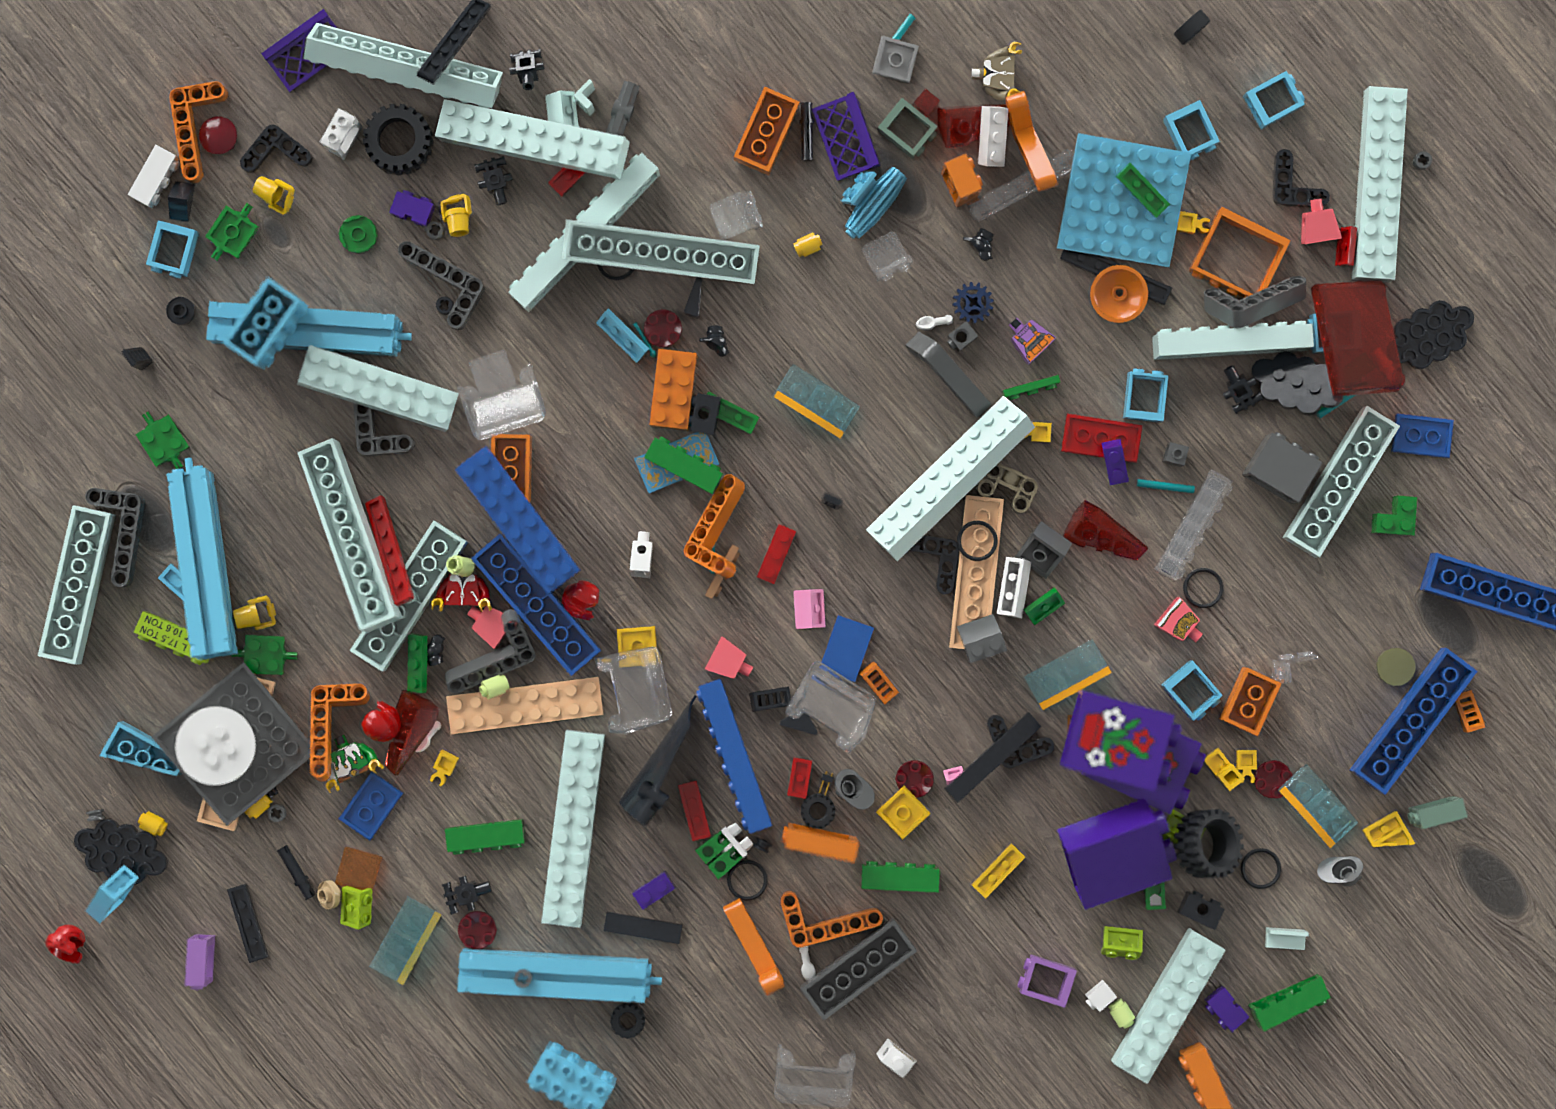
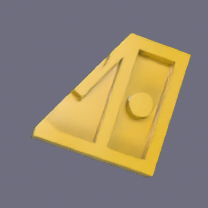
M1397 811L1362 829L1371 847L1415 844Z

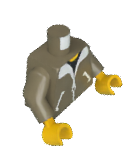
M1012 42L1010 46L996 50L984 59L982 68L971 69V80H982V89L995 100H1005V97L1020 92L1014 88L1015 55L1012 54L1022 53V50L1016 51V46L1021 45V43Z

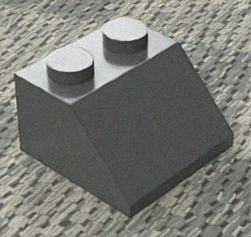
M1041 521L1015 557L1030 561L1031 568L1044 578H1047L1064 558L1072 543Z
M993 614L957 626L969 663L1008 651Z

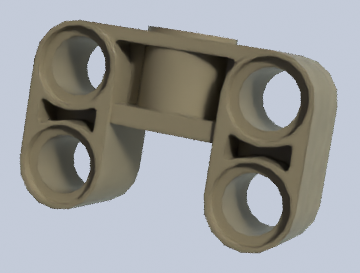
M999 463L995 466L998 469L997 476H991L988 473L978 482L976 491L981 497L992 495L997 484L1012 489L1015 495L1011 502V508L1018 514L1024 513L1029 509L1038 489L1037 482L1034 479ZM1025 482H1030L1033 485L1032 492L1028 493L1024 490ZM984 483L990 486L988 494L981 492L980 487ZM1018 499L1025 502L1023 510L1016 508L1015 503Z

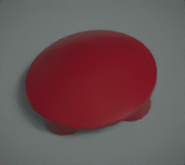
M221 116L211 117L202 124L199 130V140L203 148L208 152L224 154L234 149L237 140V130L229 119Z
M666 309L656 310L647 317L644 324V333L651 344L662 348L669 347L679 340L682 333V323L674 312Z
M911 760L900 766L895 780L899 789L905 786L916 798H920L928 794L932 789L934 775L931 768L924 762Z
M1266 761L1257 768L1254 775V784L1261 795L1267 798L1278 799L1283 797L1280 790L1284 786L1288 790L1291 788L1293 774L1280 761Z
M473 911L466 914L458 926V935L465 947L471 949H483L489 946L495 939L497 932L493 918L482 911Z

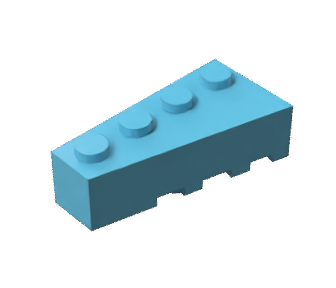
M124 721L117 723L99 755L174 776L182 775L180 770L152 739V736Z

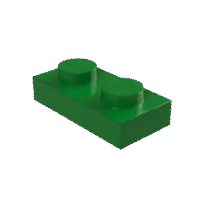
M1054 587L1023 610L1035 626L1064 605L1065 602Z

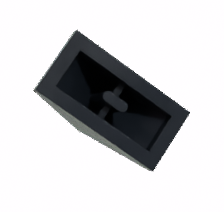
M175 181L168 195L169 219L189 222L195 184Z
M805 708L780 720L779 725L817 735L818 731Z

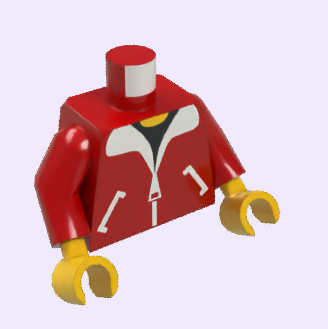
M449 574V577L445 578L437 589L435 599L431 602L432 610H434V606L439 605L440 612L443 611V602L444 605L479 606L481 612H483L482 608L484 606H488L489 611L492 610L489 588L478 575L464 577Z

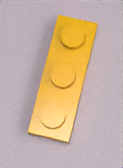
M1011 843L971 885L986 899L1020 864L1025 856Z

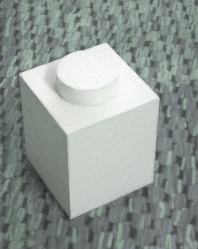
M1103 980L1085 994L1088 998L1086 1000L1087 1004L1092 1010L1097 1008L1099 1012L1117 998Z

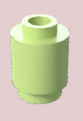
M455 555L447 560L446 567L453 575L468 577L474 571V562L470 558Z
M497 675L482 681L479 690L481 695L489 700L506 693V690L509 689V683L504 675Z
M1121 998L1108 1006L1109 1012L1119 1028L1124 1027L1126 1029L1134 1024L1135 1016L1127 1003L1123 1002Z

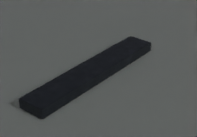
M471 0L417 71V77L434 85L489 12L491 4L483 0Z
M1063 250L1059 259L1096 276L1110 266L1120 265L1100 255ZM1141 274L1147 283L1148 299L1164 306L1172 287Z
M1027 712L944 789L956 803H959L1042 726L1030 712Z

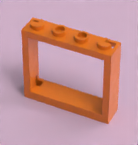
M1221 207L1217 211L1209 232H1207L1189 271L1197 279L1202 280L1204 278L1210 281L1209 284L1213 287H1222L1232 296L1236 297L1239 295L1246 298L1252 295V293L1198 267L1220 220L1278 247L1257 292L1268 288L1291 240Z
M790 822L788 827L784 826L782 833V842L785 843V848L855 862L859 844L856 836L815 829Z

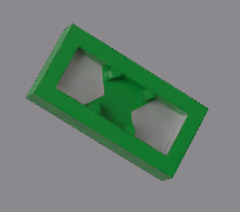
M1164 882L1144 889L1146 910L1166 909Z

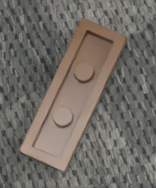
M731 544L724 558L736 563L740 555L737 552L739 548ZM715 574L705 596L711 599L714 596L718 597L722 589L719 585L723 579L727 580V578Z

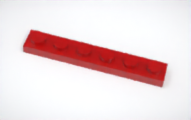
M380 495L366 502L365 506L394 605L400 606L414 599V595L385 497Z

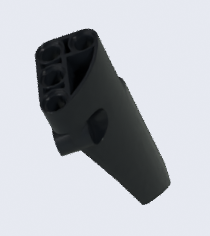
M694 695L619 800V804L624 810L644 826L649 824L657 811L662 808L669 798V795L660 790L690 727V713L692 704L697 697L696 695Z

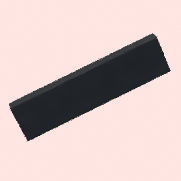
M825 492L821 502L835 510H839L843 500Z
M247 883L227 889L249 963L268 958L269 955Z
M607 911L603 931L679 944L683 924Z

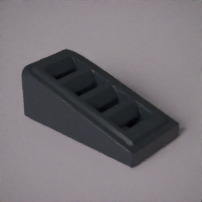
M696 277L684 309L685 315L698 319L700 312L701 277Z
M142 347L128 348L121 351L129 364L136 369L144 370L153 363L151 357Z
M789 686L749 693L752 712L792 705ZM782 691L785 703H781L780 692ZM772 693H775L777 704H774ZM764 694H767L769 705L767 706ZM758 695L760 696L761 707L758 705Z

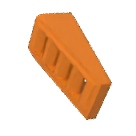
M874 661L859 672L860 676L884 705L899 693ZM874 670H876V672H875L874 674H872L869 678L867 677V676L870 675ZM880 675L881 678L873 684L872 681ZM883 682H886V684L882 688L877 690V687H879ZM890 687L891 690L882 696L881 694Z
M1472 690L1462 692L1455 701L1463 731L1468 733L1485 728ZM1469 697L1470 701L1460 703L1461 699ZM1472 706V708L1463 711L1462 707ZM1469 713H1474V716L1466 718L1465 715ZM1476 720V724H1468V722Z

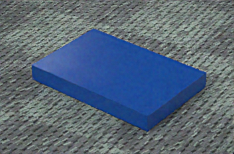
M1395 414L1394 423L1400 427L1393 437L1391 452L1450 458L1454 420Z
M838 615L819 670L855 682L874 628Z
M371 771L339 817V820L371 841L403 795V792Z

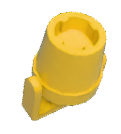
M263 176L259 177L253 186V193L266 201L269 208L284 215L289 212L294 200V187L279 179L273 181ZM285 189L288 191V194L286 195L284 208H282L277 203Z
M457 194L441 201L442 220L447 222L450 236L462 237L469 234V216L472 214L470 197L466 194ZM464 200L465 208L458 207L447 210V205Z
M268 596L250 599L247 601L248 605L232 610L237 629L255 627V630H259L276 624L274 617L276 616L275 607L270 602ZM266 601V608L271 621L260 624L255 603Z

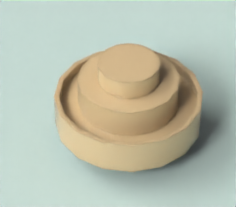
M331 880L323 881L318 886L317 896L322 907L333 909L339 905L341 890Z

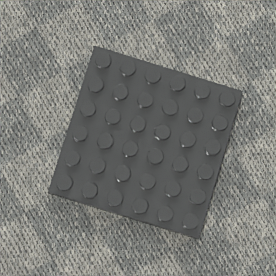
M244 662L152 736V739L226 826L310 758V740ZM226 707L238 712L249 722L255 735L256 750L252 763L240 777L226 784L209 785L196 781L183 770L176 755V738L182 724L192 714L204 708Z

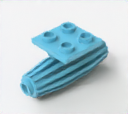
M895 167L890 168L877 181L874 179L877 175L875 172H861L854 181L856 183L853 187L847 188L842 196L844 198L841 202L856 206L845 225L847 229L845 233L851 238L863 236L879 221L897 198L907 178Z

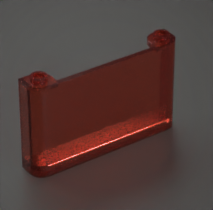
M1381 280L1315 284L1311 288L1332 395L1342 396L1399 391L1405 384V375L1401 369L1386 298L1385 284Z

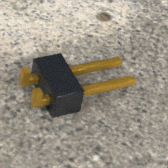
M827 771L821 777V780L823 781L819 790L820 793L824 781H827L828 785L824 795H826L829 784L832 783L834 777H832L833 773H831V776L826 775Z

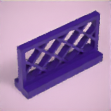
M324 9L261 53L289 92L327 66L326 64L318 63L321 65L315 68L316 64L313 63V69L310 73L301 72L302 61L310 62L307 59H303V54L306 46V37L315 24L324 25L328 22L331 27L337 28ZM293 46L302 47L300 58L289 56L290 49ZM278 57L286 58L285 69L276 68L272 61ZM289 59L300 61L298 72L287 70ZM287 72L298 74L297 82L292 86L286 81Z
M855 92L812 109L837 181L881 166ZM846 101L848 108L845 115L836 112L838 104ZM826 109L831 112L827 122L819 118L818 111ZM834 113L843 117L839 128L830 124ZM846 119L854 124L851 133L841 129ZM828 126L837 129L833 140L825 135ZM840 131L849 135L845 145L836 142ZM852 137L860 141L857 151L848 147ZM834 143L843 147L839 158L832 155L831 150ZM846 149L856 153L851 163L842 160ZM858 155L865 157L868 165L860 168L855 166L854 163ZM840 162L850 165L847 173L839 175L837 169Z

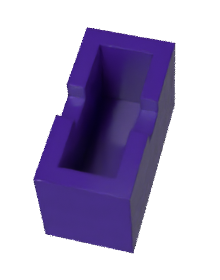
M403 190L402 193L397 191L389 213L403 220H407V217H409L413 223L427 228L435 210V205L431 203L432 200L423 196L420 199L413 197L414 194Z
M1121 439L1103 442L1102 448L1110 485L1129 482Z
M664 871L633 891L632 895L642 910L674 890L676 886L667 872Z
M1222 985L1204 999L1207 1003L1206 1009L1212 1016L1216 1014L1220 1018L1217 1022L1224 1030L1228 1028L1233 1032L1250 1018L1240 1005L1232 1003L1235 999Z

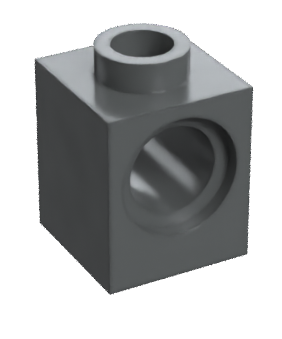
M966 321L947 336L949 339L947 343L953 350L957 349L960 352L974 341L978 335ZM963 333L966 336V341L963 343L958 342L956 335Z
M1172 442L1167 443L1162 462L1179 467L1184 466L1189 447Z

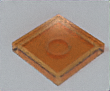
M345 846L335 884L344 887L350 886L359 890L371 888L373 893L383 856Z

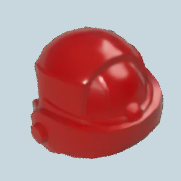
M579 580L578 583H573L565 588L562 595V604L571 616L591 620L594 618L592 611H588L586 608H592L597 605L600 591L591 582Z
M377 701V708L381 711L372 710L361 722V726L369 738L375 741L387 742L392 740L400 731L401 720L399 713L393 706L383 701Z
M62 925L46 938L45 945L48 951L57 958L69 963L79 964L83 954L77 950L84 945L85 935L77 926Z

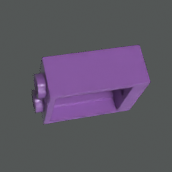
M196 934L187 939L185 986H191V989L200 990L213 982L215 935Z
M1031 954L1030 958H1026L1023 969L1026 970L1024 977L1021 976L1017 987L1020 988V993L1065 1008L1077 970ZM1036 963L1065 972L1057 999L1028 990Z

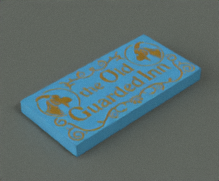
M696 432L669 444L674 448L678 445L688 450L686 454L691 457L695 454L703 458V463L708 466L711 463L716 466L719 465L707 434ZM645 454L634 458L649 494L684 480L644 458Z

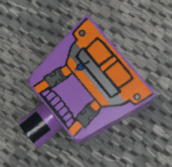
M1016 318L1009 325L1016 333L1012 337L1011 342L1027 365L1056 339L1054 335L1033 320L1024 325Z

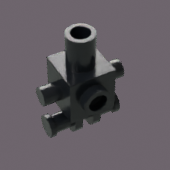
M528 49L527 53H524L522 50L517 54H510L511 63L516 62V67L509 68L510 75H518L519 82L524 90H532L534 88V81H539L538 71L545 70L544 62L537 63L535 59L542 58L541 49L535 51Z
M505 156L497 159L493 157L491 158L492 161L487 162L486 159L483 160V163L474 164L477 173L486 170V172H483L484 180L478 182L479 189L487 187L489 194L493 193L497 206L506 204L507 199L504 190L508 189L506 182L513 180L511 172L504 174L502 168L497 167L507 165Z
M1234 365L1224 369V373L1229 380L1226 382L1229 390L1224 392L1223 395L1226 400L1231 397L1234 398L1237 404L1232 406L1235 414L1242 410L1246 411L1248 406L1252 405L1254 407L1256 406L1255 403L1264 400L1261 392H1258L1256 395L1253 394L1251 387L1257 384L1254 377L1247 380L1244 373L1238 374Z
M462 876L459 877L461 885L455 886V891H452L451 882L441 884L445 892L443 896L444 898L447 897L448 900L445 903L446 906H449L450 915L459 912L456 903H459V906L467 905L468 911L476 909L474 902L480 899L479 896L492 892L490 882L487 881L476 885L475 880L468 882L467 877Z

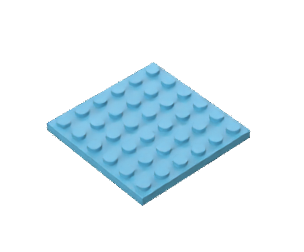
M1078 133L1057 248L1170 267L1191 153ZM1128 163H1131L1170 203L1157 218L1116 178Z

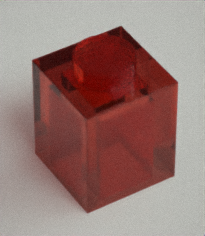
M925 88L913 102V107L928 118L938 107L940 100Z

